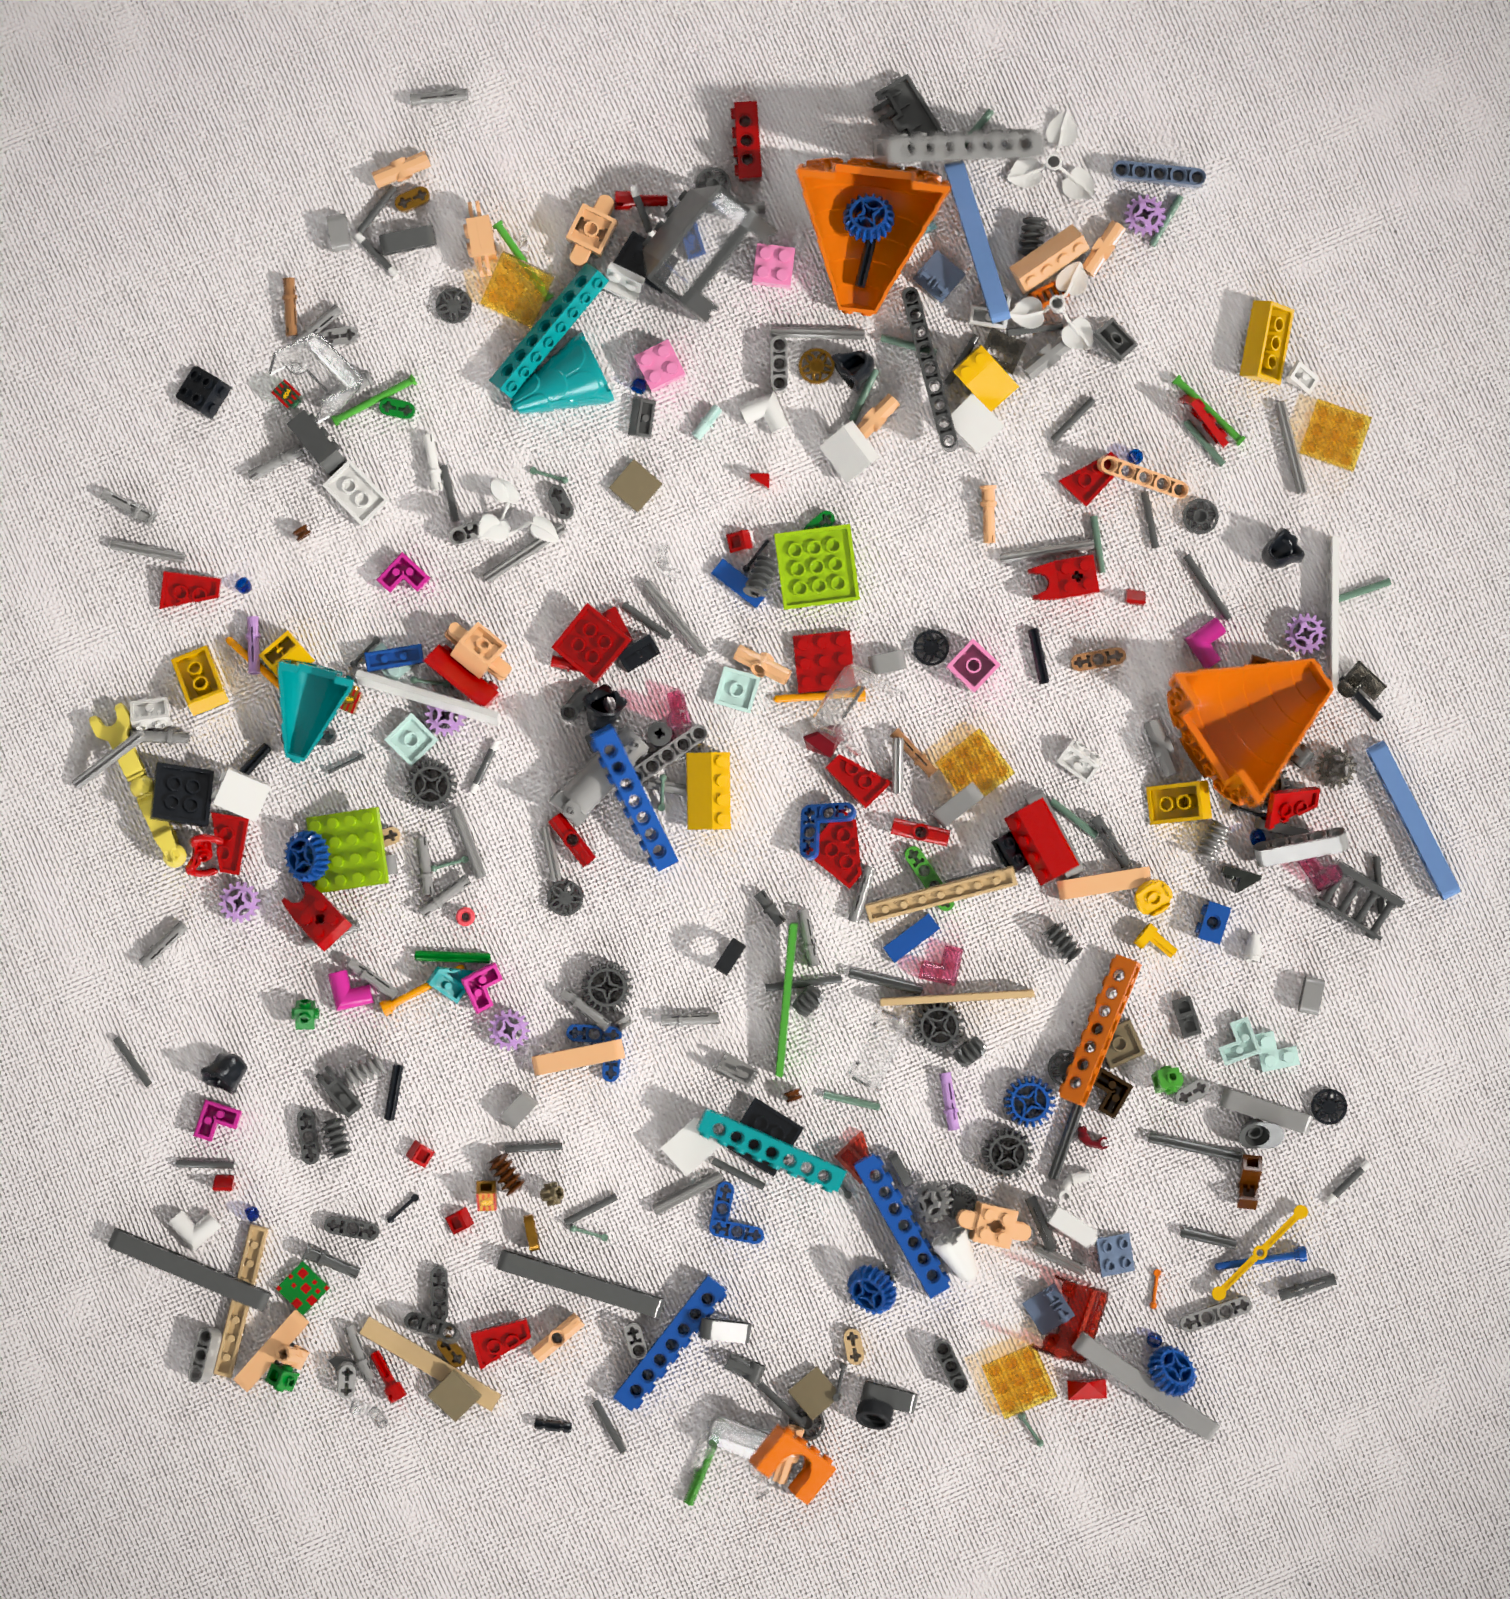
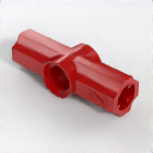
M563 813L557 814L548 822L583 868L597 858ZM571 834L577 836L578 840L575 845H569L567 842V838Z
M894 818L891 828V834L946 847L951 831L899 818ZM917 827H923L926 830L924 837L919 838L916 836L915 830Z

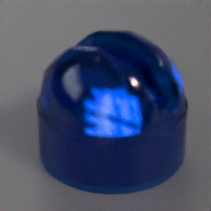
M636 378L630 385L632 391L641 395L644 394L647 387L646 381L642 378Z
M1133 449L1127 454V461L1132 464L1138 465L1143 460V453L1139 449Z
M242 577L235 583V588L240 593L247 594L252 590V584L246 577Z
M1262 830L1251 831L1249 838L1252 845L1266 841Z
M250 1206L244 1209L250 1223L258 1219L260 1213L256 1207Z
M1157 1332L1149 1333L1146 1338L1147 1344L1152 1348L1159 1347L1162 1344L1161 1335ZM1152 1337L1156 1340H1159V1343L1150 1341V1338Z

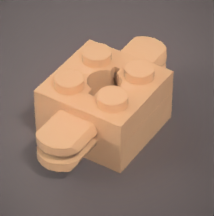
M601 195L598 197L593 208L584 203L582 204L566 235V240L574 244L569 255L573 265L578 267L584 266L591 253L600 258L602 257L618 225V221L610 217L615 207L614 201L610 196Z
M479 200L475 201L477 217H474L472 202H468L470 218H466L467 224H463L466 239L470 241V243H466L468 255L470 258L473 257L475 262H478L480 277H484L482 261L486 263L488 276H492L490 260L497 259L491 219L489 215L482 216Z
M457 622L449 625L445 631V637L456 645L450 656L479 679L487 671L499 681L507 678L511 672V666L500 656L508 645L479 622L469 631Z
M976 1200L974 1211L962 1209L956 1215L957 1224L962 1228L969 1229V1239L975 1242L1010 1249L1012 1239L1026 1241L1031 1235L1030 1226L1024 1222L1017 1221L1019 1212L1012 1208Z

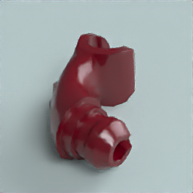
M1086 1126L1078 1127L1077 1138L1087 1147L1100 1150L1109 1147V1145L1101 1146V1141L1108 1138L1100 1137L1098 1140H1092L1087 1133Z

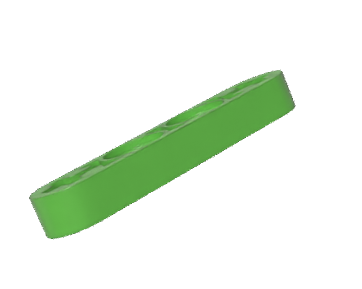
M916 846L908 847L905 851V859L923 886L928 888L932 881L943 884L922 851ZM911 849L912 851H918L916 856L919 860L921 858L924 859V862L919 863L916 867L913 866V863H916L913 858H908ZM926 865L929 867V874L927 876L919 874L918 869L920 866ZM950 902L949 907L941 905L938 907L943 911H948L953 908L954 902Z

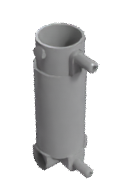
M626 725L619 728L617 735L634 767L636 765L635 762L641 756L647 755L650 747ZM607 745L604 748V753L611 752L612 745ZM598 752L562 789L559 788L549 800L576 828L589 817L588 814L615 787L614 784L610 785L606 777L609 774L606 767L602 768L598 761L600 757ZM615 762L612 769L617 770L621 763Z

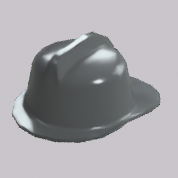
M1250 1119L1241 1126L1238 1137L1240 1144L1245 1148L1270 1149L1279 1146L1283 1142L1285 1135L1284 1130L1278 1124L1263 1122L1260 1119Z

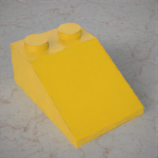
M981 344L952 369L958 378L991 412L1019 387Z
M207 645L171 659L187 705L193 716L229 702Z
M1208 780L1146 787L1150 825L1212 818Z

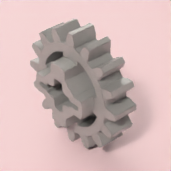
M927 1181V1183H921L920 1188H916L918 1194L912 1196L916 1199V1202H913L912 1205L917 1206L914 1212H920L919 1218H925V1222L932 1221L933 1223L938 1222V1220H944V1215H950L948 1209L953 1208V1206L949 1202L953 1201V1198H949L948 1195L951 1193V1190H945L946 1184L941 1185L940 1181Z

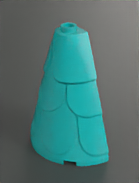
M583 332L574 335L553 355L537 373L534 372L512 397L513 400L510 401L514 412L518 410L520 414L553 412L560 409H574L583 406L603 405L613 402L615 399Z
M280 660L277 670L285 757L290 758L289 761L301 763V761L304 762L324 735V730L353 689L355 680L349 675H346V678L342 677V672L321 665L302 661L291 664V660Z

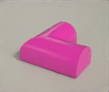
M401 552L376 580L390 593L403 579L419 592L429 582L430 577Z
M1215 617L1184 639L1204 669H1209L1222 660L1211 643L1223 636L1226 630Z
M495 962L460 979L476 1014L494 1005L486 988L503 980Z
M347 970L328 974L336 1012L374 1003L370 984L351 988Z
M205 1099L193 1136L212 1142L218 1124L237 1129L242 1111Z

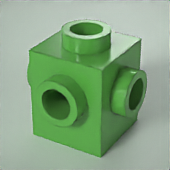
M1164 1066L1151 1075L1155 1094L1166 1092V1095L1174 1094L1183 1086V1075L1179 1071V1067Z

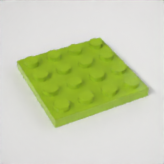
M850 524L774 534L784 610L860 600Z
M379 807L306 818L307 830L322 834V839H326L325 845L330 846L327 849L328 853L331 854L328 856V859L331 861L327 864L329 869L325 871V875L315 881V887L318 891L325 893L389 883Z

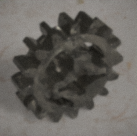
M1340 747L1337 748L1336 752L1334 748H1330V753L1326 750L1323 751L1324 757L1318 756L1317 758L1320 760V763H1315V766L1319 767L1315 774L1321 775L1318 781L1324 780L1323 785L1327 786L1330 784V789H1334L1335 785L1340 789L1342 788V783L1348 786L1347 780H1354L1351 774L1357 773L1353 769V766H1356L1357 763L1351 762L1354 756L1348 757V750L1342 753ZM1333 755L1341 756L1343 759L1340 761L1335 760ZM1326 761L1327 769L1324 771L1323 766ZM1333 764H1342L1338 768L1339 772H1330L1334 768ZM1348 765V772H1347V775H1346V774L1344 773V771H1345V766ZM1336 776L1339 781H1332L1329 777Z

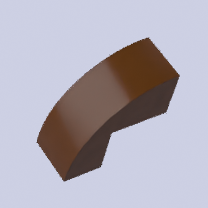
M1243 1154L1238 1181L1237 1208L1256 1210L1258 1185L1262 1174V1156Z

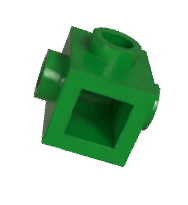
M296 1000L295 1008L291 1010V1017L295 1019L296 1030H315L317 1019L320 1016L319 1007H316V1000Z
M272 1363L264 1381L272 1385L273 1389L279 1392H284V1390L293 1391L300 1374L288 1364Z

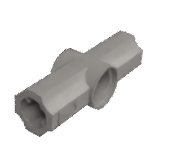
M1060 336L1051 344L1049 343L1036 353L1035 357L1021 368L1025 375L1032 380L1046 368L1049 369L1057 363L1061 356L1071 348L1063 343Z
M1160 718L1144 723L1151 741L1152 752L1155 758L1158 759L1164 777L1180 772L1173 753V745L1169 736L1165 733Z

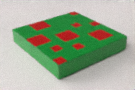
M303 1260L276 1289L304 1315L331 1287Z

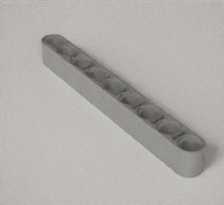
M1083 1331L1071 1347L1205 1440L1210 1442L1220 1428L1219 1424L1180 1397L1166 1396L1165 1391L1160 1392V1388L1155 1386V1382L1150 1380L1151 1378Z

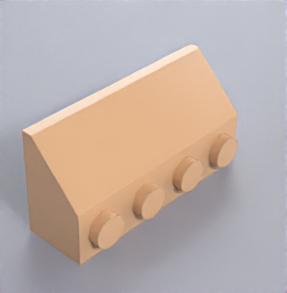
M1071 224L1010 266L1009 269L1022 294L1025 295L1086 253L1089 246L1084 236Z

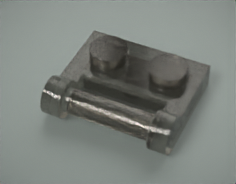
M991 328L983 347L986 351L990 348L1012 358L1013 361L1010 364L992 356L1003 369L1008 371L1007 373L1013 375L1027 343L1013 336L1007 337L1006 333Z

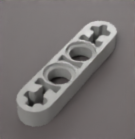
M1238 1296L1185 1314L1180 1318L1179 1324L1185 1332H1193L1250 1312L1252 1302L1246 1296ZM1241 1300L1248 1302L1245 1310L1239 1307L1236 1308L1237 1313H1234L1231 1303L1234 1302V1306L1241 1304ZM1228 1306L1230 1308L1229 1315H1220V1308ZM1210 1312L1212 1315L1211 1321L1203 1322L1201 1319L1202 1314ZM1195 1315L1198 1316V1320L1201 1323L1199 1326L1197 1322L1192 1323L1191 1328L1183 1326L1187 1318L1190 1321L1196 1320Z

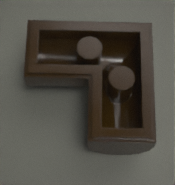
M1101 1067L1094 1085L1107 1092L1098 1110L1115 1119L1134 1086Z

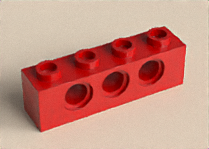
M757 101L734 102V108H731V120L735 119L736 127H732V138H736L737 146H733L734 158L738 157V165H734L735 177L739 176V182L762 180ZM743 118L750 120V124L746 127L741 126L739 123ZM744 137H748L752 142L750 145L744 146L741 140ZM746 156L753 159V162L749 165H745L742 162V159Z

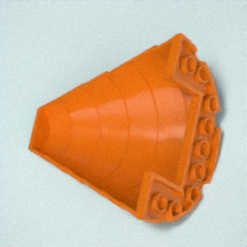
M832 157L808 160L806 166L800 163L797 166L796 173L818 238L817 242L825 262L824 265L832 285L838 310H842V313L845 314L859 312L863 316H872V314H876L889 290L900 275L902 268L914 252L913 249L951 190V185L947 180H943L942 183L941 176L913 166H906L904 169H901L898 163H873V159L851 158L847 162H843L844 160L841 158ZM867 193L871 197L874 193L876 198L882 196L883 200L887 199L889 205H892L895 214L894 225L892 226L891 233L887 232L886 238L880 236V241L876 240L866 285L864 288L855 286V281L865 242H862V238L856 241L855 235L850 237L849 231L845 230L843 223V212L846 210V205L851 204L852 198L857 200L858 194L864 197ZM884 218L880 219V221L876 223V225L881 223Z
M1314 658L1268 662L1267 664H1250L1242 667L1176 672L1168 683L1171 690L1167 692V702L1173 726L1180 729L1182 737L1179 740L1204 778L1210 777L1213 781V788L1227 800L1239 806L1247 804L1248 808H1252L1263 802L1270 787L1274 785L1282 769L1287 764L1295 748L1299 746L1308 728L1313 724L1334 688L1331 680L1322 671L1320 663Z

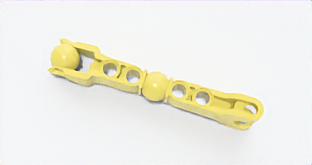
M122 702L115 706L117 719L112 726L106 727L97 716L89 718V723L95 736L108 741L112 750L130 737V730L132 728L130 713ZM134 747L118 759V763L127 781L130 782V791L133 796L137 797L136 800L154 840L163 852V861L169 867H180L186 861V850L180 845L177 833L171 822L150 819L154 783L147 776L148 774L142 760Z

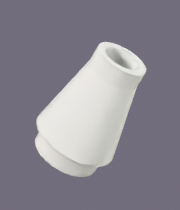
M1249 934L1243 952L1244 961L1258 963L1260 958H1262L1260 935Z

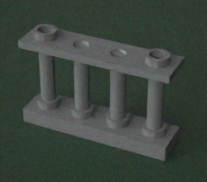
M1339 859L1335 864L1338 874L1323 897L1315 895L1316 905L1323 910L1330 909L1366 932L1365 935L1374 941L1375 939L1381 941L1382 935L1378 933L1379 929L1393 908L1398 906L1402 909L1406 903L1405 900ZM1349 876L1354 879V885L1338 908L1331 904L1329 900L1342 880ZM1365 886L1370 889V895L1354 918L1345 911L1360 888ZM1381 896L1387 900V904L1370 928L1363 924L1362 920L1375 900Z

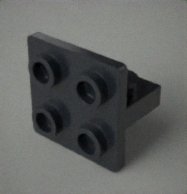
M1011 831L991 842L1005 867L1013 866L1016 873L1029 865Z

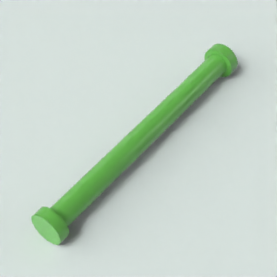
M498 221L492 226L493 229L499 232L544 297L543 301L547 302L554 297L553 293H549L502 225L503 221Z
M411 374L409 378L337 416H331L337 427L340 425V422L412 384L414 386L417 385L413 374Z
M1179 375L1172 384H1176L1187 395L1196 399L1199 398L1205 404L1204 410L1207 414L1211 413L1216 419V423L1239 446L1246 437L1244 435L1241 436Z

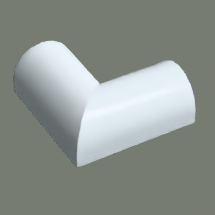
M1003 290L1008 308L1010 309L1012 292ZM971 305L969 325L1006 330L1008 320L992 324L987 307Z
M774 391L739 406L746 425L764 417L771 434L789 427Z
M182 1210L168 1222L193 1252L222 1227L221 1223L211 1212L195 1224Z

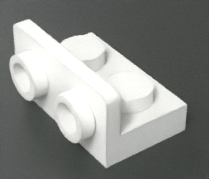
M610 262L605 276L609 282L603 289L631 303H635L643 289L645 278Z
M168 697L129 701L130 722L134 730L162 729L172 725Z
M1072 739L1056 762L1088 784L1101 767L1103 760L1097 753L1086 749L1082 742Z

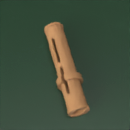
M287 277L283 278L284 295H282L285 306V336H297L296 299L298 297L295 290V278Z
M899 727L890 735L893 739L895 737L904 739V751L914 761L913 764L915 766L918 765L928 777L938 770L926 758L927 755L925 753L922 754Z

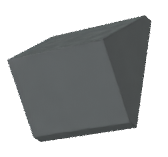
M1113 317L1093 334V341L1116 365L1139 345Z

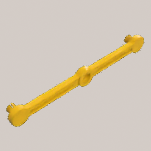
M1304 1205L1296 1206L1293 1211L1294 1214L1262 1246H1256L1253 1249V1255L1221 1286L1213 1288L1212 1297L1215 1300H1223L1226 1297V1291L1257 1260H1263L1267 1256V1250L1299 1219L1307 1217L1308 1209ZM1259 1249L1263 1251L1261 1256L1257 1255V1250Z

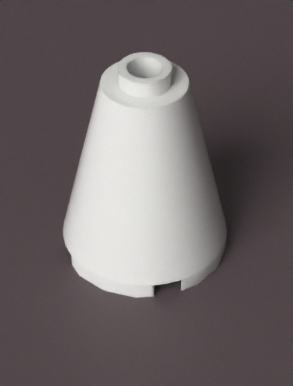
M956 1226L948 1229L947 1235H938L931 1243L933 1249L961 1280H966V1282L973 1280L978 1270L966 1228Z

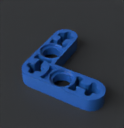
M848 802L810 804L803 807L800 824V854L802 857L810 861L817 858L819 854L820 823L852 821L857 814L856 808ZM829 808L833 809V815L826 818L824 816L825 811ZM847 808L851 810L847 816L844 813H838V810L840 812L847 811ZM810 810L814 812V814L811 815V821L814 824L810 823V818L807 816V814L810 813ZM814 828L813 836L806 837L807 829ZM807 842H810V848L813 849V851L810 852V855L806 853V851L809 850V844Z
M572 1024L566 1031L567 1037L571 1041L592 1043L612 1041L610 1036H605L606 1040H601L603 1031L597 1025ZM609 1026L605 1033H611L614 1029L619 1034V1037H616L615 1040L622 1039V1032L619 1031L618 1027ZM577 1027L578 1031H584L583 1027H587L586 1039H582L583 1035H577L576 1038H573L570 1030ZM590 1029H598L600 1036L597 1039H591L589 1037ZM621 1059L608 1061L609 1063L617 1062V1066L613 1065V1071L616 1072V1075L612 1079H609V1075L605 1074L606 1071H609L610 1065H605L606 1062H603L602 1076L604 1080L614 1082L618 1079Z
M729 1181L721 1182L717 1187L709 1226L711 1234L716 1237L751 1244L761 1243L764 1239V1232L760 1227L728 1220L734 1186ZM724 1185H728V1188L731 1189V1192H727L726 1199L730 1198L729 1202L717 1200L718 1196L722 1198L723 1191L720 1190V1187H724ZM720 1203L727 1206V1212L724 1214H719L716 1210L717 1205ZM717 1222H720L721 1227L725 1228L726 1224H731L728 1229V1235H724L725 1230H720L719 1233H716L712 1226L716 1225ZM734 1226L742 1228V1234L738 1237L733 1236L731 1233V1229ZM745 1227L749 1228L748 1232L750 1233L758 1230L761 1238L758 1237L757 1240H753V1236L747 1235V1239H744Z

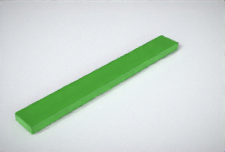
M796 922L789 924L776 1077H783L785 1070L798 923Z

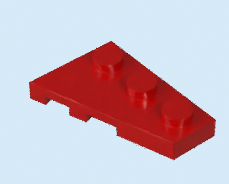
M1110 452V453L1104 455V456H1113V457L1118 458V457H1117L1114 453H1112V452ZM1098 459L1058 481L1085 507L1114 478V476L1099 471L1097 468ZM1106 459L1103 464L1106 470L1111 467L1109 459Z

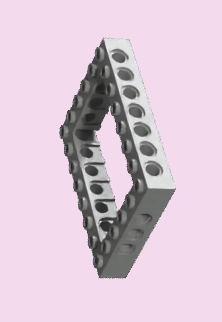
M1010 129L1005 134H1003V130L988 131V134H984V131L968 132L969 135H965V131L949 133V136H946V132L930 134V137H927V133L910 134V138H908V134L877 135V139H872L873 163L1045 157L1044 133H1039L1038 129ZM1004 139L1008 141L1007 149L1002 144ZM985 140L989 143L988 149L984 147ZM966 141H968L970 145L968 150L965 148ZM947 142L950 144L949 151L946 149ZM928 143H929L930 146H931V150H930V151L927 150V144H928ZM908 144L911 145V152L908 151Z

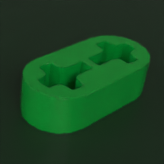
M385 398L379 404L381 413L389 417L409 420L416 413L414 405L407 401ZM390 402V405L396 407V410L389 409V412H386L383 405H387ZM406 406H409V409L412 410V413H408L407 416H404V412L399 411V408L405 409Z
M823 511L804 527V530H807L808 527L814 528L816 525L819 528L832 526L835 516L830 511ZM822 515L831 516L830 524L824 523L822 526L819 524L823 520Z

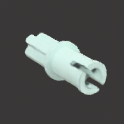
M713 405L704 418H700V423L691 434L701 441L710 427L713 428L712 425L722 413V409L717 405Z

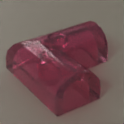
M678 690L667 693L671 710L666 718L668 726L672 729L691 728L692 724L684 692Z
M1317 857L1297 861L1318 892L1337 884L1342 879V869L1336 864L1324 867Z
M945 945L941 964L922 959L918 978L956 986L964 949Z

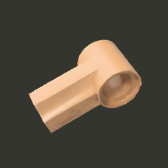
M284 1345L283 1347H278L275 1353L277 1355L276 1360L301 1370L310 1352L298 1345H294V1347Z

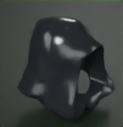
M858 350L850 353L833 354L831 356L836 371L853 391L859 390L861 384L870 377L875 367L872 356L865 351Z
M1280 527L1275 536L1262 550L1261 557L1264 564L1269 568L1278 569L1291 563L1302 562L1305 553L1297 544L1298 538L1291 534L1288 529Z
M607 684L601 685L582 699L587 711L588 726L592 731H598L609 724L613 726L621 711L627 705V700L621 697L617 691H612L611 687ZM607 697H612L615 700L614 712L608 707Z
M218 1054L212 1064L203 1067L200 1073L205 1084L234 1094L248 1066L236 1054Z

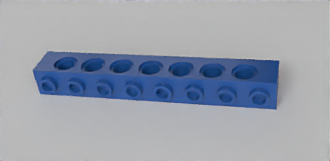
M609 724L590 734L592 738L590 741L591 747L594 752L598 751L600 755L598 761L602 768L606 767L609 773L606 777L610 785L614 784L617 789L614 792L619 802H623L625 807L622 810L627 819L631 818L633 824L630 826L634 834H639L641 838L639 844L643 852L647 851L649 855L647 861L650 867H655L660 872L679 862L614 727ZM607 745H612L611 752L604 753V748ZM620 762V767L617 770H613V764ZM623 779H629V783L626 786L620 785ZM633 795H636V801L634 803H629V798ZM640 812H645L644 818L638 820L637 815ZM647 829H653V833L650 836H645ZM657 845H661V850L657 853H654V847Z
M870 1153L853 1163L852 1165L928 1297L932 1299L949 1289L950 1285L948 1282L951 1281L945 1271L942 1272L939 1265H941V1262L936 1254L932 1256L929 1250L932 1247L927 1238L923 1239L921 1237V1227L917 1221L913 1223L910 1217L913 1214L908 1205L904 1206L901 1202L903 1196L898 1188H893L891 1184L893 1179L889 1172L885 1173L881 1167L884 1163L880 1156ZM872 1170L879 1171V1177L875 1180L870 1179V1172ZM884 1186L888 1187V1194L886 1196H880V1188ZM892 1203L898 1204V1210L895 1213L889 1212V1206ZM907 1220V1227L903 1230L899 1229V1222ZM912 1236L917 1237L916 1245L909 1246L908 1239ZM921 1253L927 1255V1259L923 1263H919L917 1260L918 1255ZM929 1270L936 1271L935 1278H927Z
M708 1274L648 1350L646 1356L641 1359L616 1391L613 1398L630 1411L634 1408L638 1409L644 1402L642 1397L646 1393L650 1394L656 1386L654 1382L657 1378L662 1379L668 1371L666 1369L669 1363L673 1364L680 1356L678 1351L682 1347L685 1349L691 1342L689 1337L692 1333L695 1332L697 1334L699 1332L701 1318H709L715 1311L713 1307L717 1301L721 1303L727 1296L725 1293L727 1288ZM703 1294H711L713 1300L710 1303L703 1302L701 1298ZM694 1308L699 1309L701 1315L698 1318H693L690 1316V1311ZM686 1324L689 1327V1331L687 1333H680L678 1326ZM674 1339L677 1342V1346L673 1349L668 1348L666 1345L667 1340ZM657 1354H662L665 1357V1361L658 1364L655 1362L654 1357ZM649 1369L653 1372V1377L646 1379L643 1377L642 1372ZM632 1385H639L641 1392L639 1394L632 1393L630 1389Z

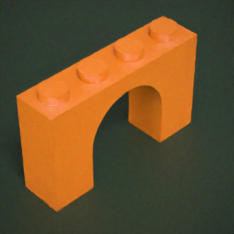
M777 1424L749 1461L757 1470L769 1478L787 1457L795 1454L804 1455V1465L801 1471L787 1488L794 1496L808 1505L837 1469L832 1464L833 1459L827 1454L822 1456L819 1454L821 1451L814 1445L808 1446V1442L800 1435L798 1437L794 1436L795 1433L789 1427L783 1428Z

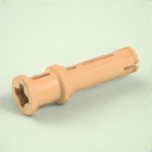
M982 485L979 487L982 491L980 505L983 507V543H996L994 507L997 505V501H995L997 485Z

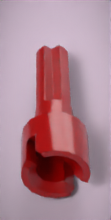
M630 191L614 192L615 210H630L632 206H636ZM640 195L644 206L666 207L668 205L667 195Z
M377 1350L371 1353L370 1357L386 1386L383 1391L390 1404L406 1396L407 1393L402 1383L395 1380L380 1351Z

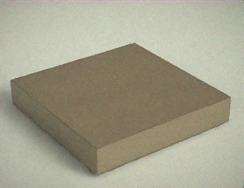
M633 459L611 484L609 489L639 513L663 483Z
M1130 1019L1118 1023L1105 1055L1109 1069L1145 1054Z
M816 1366L787 1392L813 1421L834 1403L832 1397L836 1393V1388Z
M455 1369L428 1394V1397L455 1422L482 1396Z

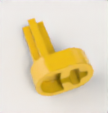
M1150 922L1139 933L1133 943L1142 949L1151 941L1171 958L1178 949L1157 932L1158 928Z

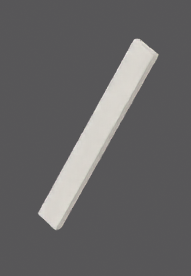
M1339 536L1327 538L1326 677L1331 680L1334 688L1333 691L1339 690Z
M357 670L355 674L358 684L495 726H500L502 722L500 713L495 710L366 671Z

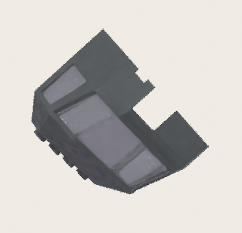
M720 185L692 188L688 192L684 190L678 197L680 202L677 206L672 205L664 214L666 220L664 222L660 220L654 228L656 233L652 237L648 236L642 243L645 246L642 249L645 277L702 323L709 321L712 317L710 315L712 310L717 312L720 308L702 292L747 234L751 232L769 246L771 243L769 237L772 236L774 238L778 232L761 216Z

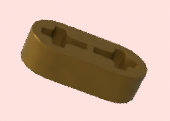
M416 187L397 196L395 206L400 212H409L428 203L430 193L425 187ZM419 191L426 193L424 200L420 198L414 200L413 198L418 196ZM403 198L405 201L412 200L407 203L406 208L399 206Z
M533 1214L523 1216L530 1252L540 1250Z
M437 1341L438 1349L453 1367H461L465 1363L466 1354L457 1342L449 1344L452 1348L449 1350L447 1346H441L442 1342ZM452 1351L456 1355H462L461 1363L458 1361L453 1362L454 1355L451 1353Z

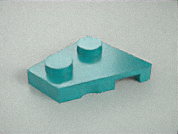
M436 967L426 983L458 1004L466 992L460 979L475 971Z

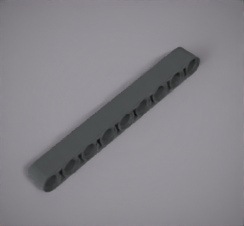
M907 287L902 292V299L938 436L943 450L954 452L958 448V439L921 299L916 288ZM909 294L916 295L913 301L906 299ZM914 312L921 314L917 319L911 318V315ZM924 330L926 333L922 337H917L916 332ZM923 348L930 349V353L927 355H922L920 352ZM928 366L935 367L932 373L925 372V369ZM931 385H940L937 391L930 390ZM938 402L945 404L942 409L935 408V404ZM943 420L950 422L945 428L939 426ZM952 438L954 443L951 446H947L944 444L946 439Z
M114 1228L107 1245L115 1251L258 1311L264 1312L271 1295L265 1289L119 1228Z
M501 1250L496 1269L654 1318H660L665 1299L507 1250Z

